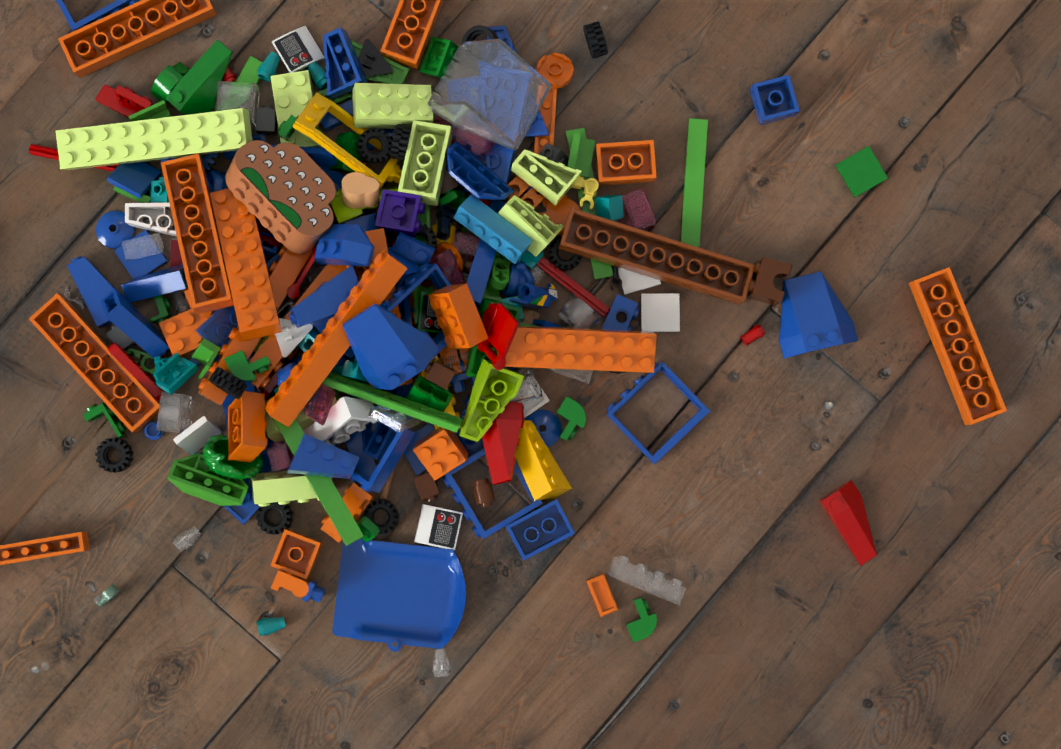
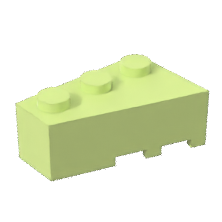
M525 149L511 167L512 172L555 206L578 180L582 172L581 170L564 166L565 164L560 162L556 163L548 160L544 156Z
M514 195L498 214L533 240L528 251L536 257L562 230L564 225L560 223L556 225L549 220V216L546 214L540 215L534 211L535 207Z

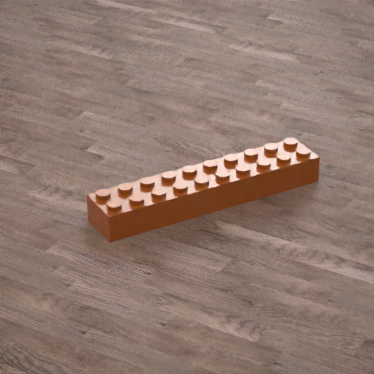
M573 208L568 213L558 249L738 305L745 302L755 265Z

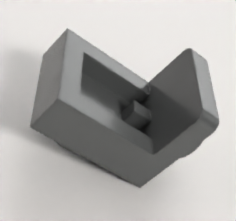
M547 143L539 154L548 160L565 164L564 166H567L569 158L561 149Z

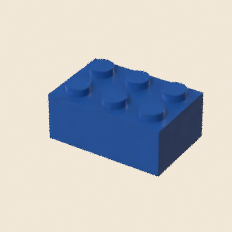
M557 499L505 526L523 561L575 534Z

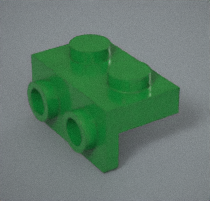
M353 132L339 133L335 143L361 162L362 157L359 156V151L357 150V140L360 136ZM338 158L337 165L329 167L330 170L336 172H355Z

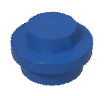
M151 421L146 424L144 433L148 439L158 440L162 437L164 428L161 423Z

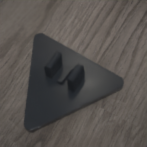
M366 39L358 57L365 77L392 73L393 69L372 42Z

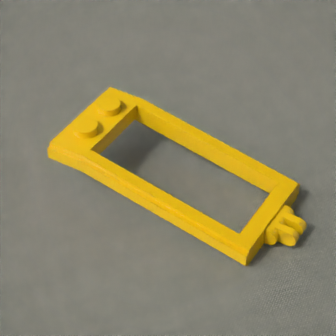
M316 92L296 119L293 128L313 139L355 172L375 178L379 183V190L386 180L399 183L402 170L397 165L399 160L392 159L391 154L388 156L390 158L388 163L378 176L316 129L327 112H330L359 135L368 130V128H354L353 116L333 101ZM373 138L368 141L381 151L382 144L378 139Z

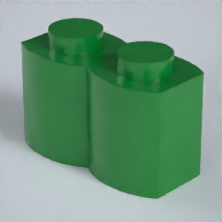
M419 376L409 390L406 399L444 412L453 395L448 390L436 386L433 382L425 379V377Z

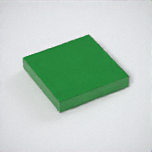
M869 146L835 165L854 198L888 179Z

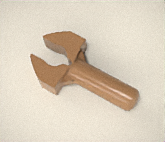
M395 468L381 490L380 499L386 500L388 497Z

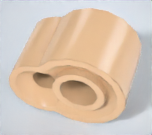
M360 172L347 174L342 179L343 203L353 209L375 206L379 201L378 181Z

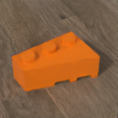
M351 483L344 493L346 494L342 499L357 522L364 513L365 508L376 496L371 492L363 490L359 483ZM327 514L321 522L323 525L321 530L338 543H341L342 538Z

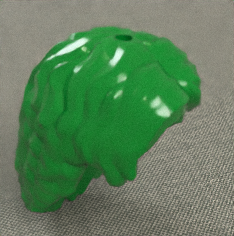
M225 435L210 437L203 448L204 460L210 470L223 477L237 479L253 478L261 471L263 466L261 454L251 463L228 460V436Z

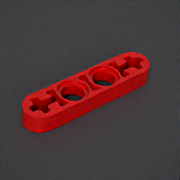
M114 342L107 348L159 402L167 396V393L157 386L156 381L119 344Z

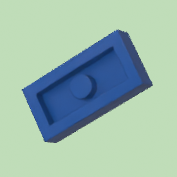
M400 232L391 251L423 265L429 263L435 248Z

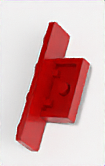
M104 85L95 98L100 104L127 118L153 105L148 97L143 95L140 97L131 88H123L119 85L116 90L108 85Z

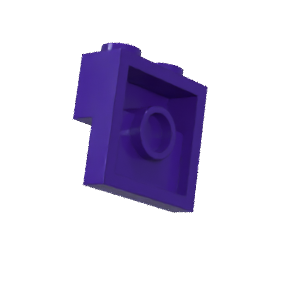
M383 189L375 227L395 231L396 234L402 232L408 236L415 237L416 232H420L421 229L419 216L424 214L425 203H423L421 195Z

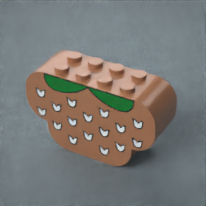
M254 140L247 142L237 150L225 176L226 184L233 192L235 198L240 200L247 207L248 211L260 220L262 226L267 228L274 235L275 239L291 252L305 254L316 248L319 239L328 231L333 222V212L329 205L335 197L336 189L331 178L303 149L292 143H280L273 148L266 142Z

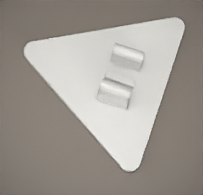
M279 318L282 332L275 335L284 358H287L313 329L312 324L297 328L296 325H292L290 320Z

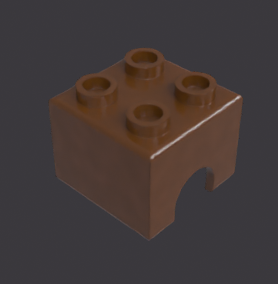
M763 257L760 261L757 260L753 264L755 265L754 276L751 279L747 292L749 293L748 298L776 306L783 301L785 292L776 289L773 280L774 278L784 280L786 275L790 276L792 265Z

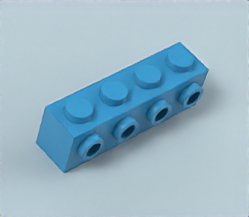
M472 194L459 206L453 217L514 264L521 259L533 242L530 237Z

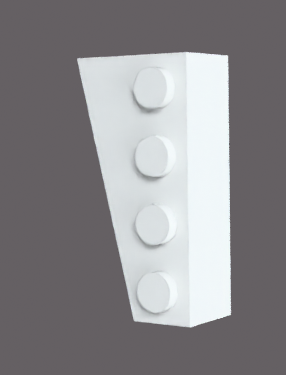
M169 202L125 203V223L128 225L177 237Z
M345 396L340 398L331 408L327 409L320 418L314 420L313 424L303 430V432L335 446V444L349 440L350 434L356 431L362 432L366 429V424L369 422L374 424L379 421L372 402Z

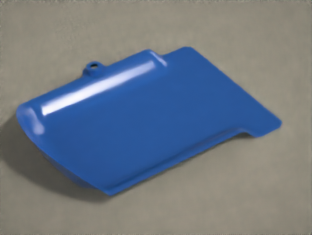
M358 539L348 546L343 542L332 629L333 634L339 637L387 643L388 648L394 652L399 651L402 645L442 649L459 627L466 602L465 579L460 562L453 549L373 540L366 543L363 539ZM396 642L397 646L394 647L392 643Z

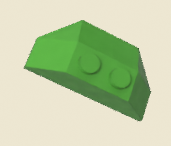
M200 453L174 460L167 479L182 492L220 506L242 505L248 490V485L244 482L243 478L223 477L211 471L204 460V456Z

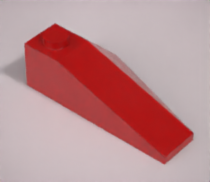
M509 402L504 407L505 410L499 413L492 422L491 427L482 436L493 485L512 480L516 462V447L520 443L519 433L524 425L522 403Z
M852 480L821 498L819 502L861 566L877 556L862 496Z

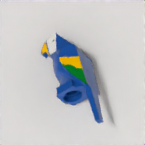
M526 282V284L518 287V298L520 299L510 298L509 301L518 304V306L534 310L549 307L553 301L558 299L555 286L551 283L547 284L546 288H542Z

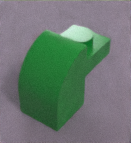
M181 62L173 67L168 65L154 81L150 94L159 101L164 100L165 104H167L166 97L189 69Z
M242 350L224 358L230 372L245 383L257 382L255 373L263 374L269 371L268 367L272 366L268 356L249 364Z
M566 396L557 411L558 415L569 421L559 437L564 441H567L568 438L572 440L577 432L575 426L583 429L586 422V415L582 406Z
M641 597L633 599L640 617L626 622L633 643L650 636L657 624L656 613L647 614V611L650 610L646 599L642 601Z

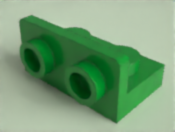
M432 36L419 72L424 75L437 77L446 82L451 75L454 61L458 56L459 47L451 40Z

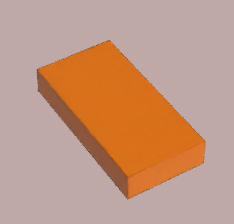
M604 573L586 580L600 617L618 610Z

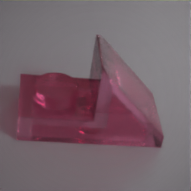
M321 384L313 394L311 401L303 408L306 416L323 426L336 392Z

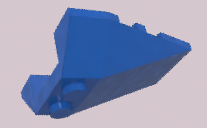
M822 272L784 280L783 291L785 294L782 301L779 342L784 359L858 341L854 322Z
M376 303L343 324L361 372L375 389L393 390L423 371L439 349V346L428 333L423 330L419 331L407 321L405 323L397 318L395 314Z

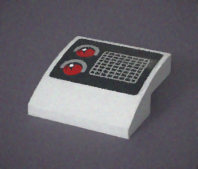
M306 26L295 29L272 41L273 46L290 73L299 72L312 62L318 63L325 59Z
M423 504L414 542L455 550L463 513Z

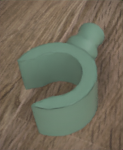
M112 584L101 594L102 597L97 604L102 607L107 602H110L118 595L119 589Z

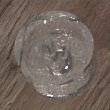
M574 293L559 310L560 314L558 315L567 324H575L573 328L594 329L603 319L601 315L597 314L594 309Z

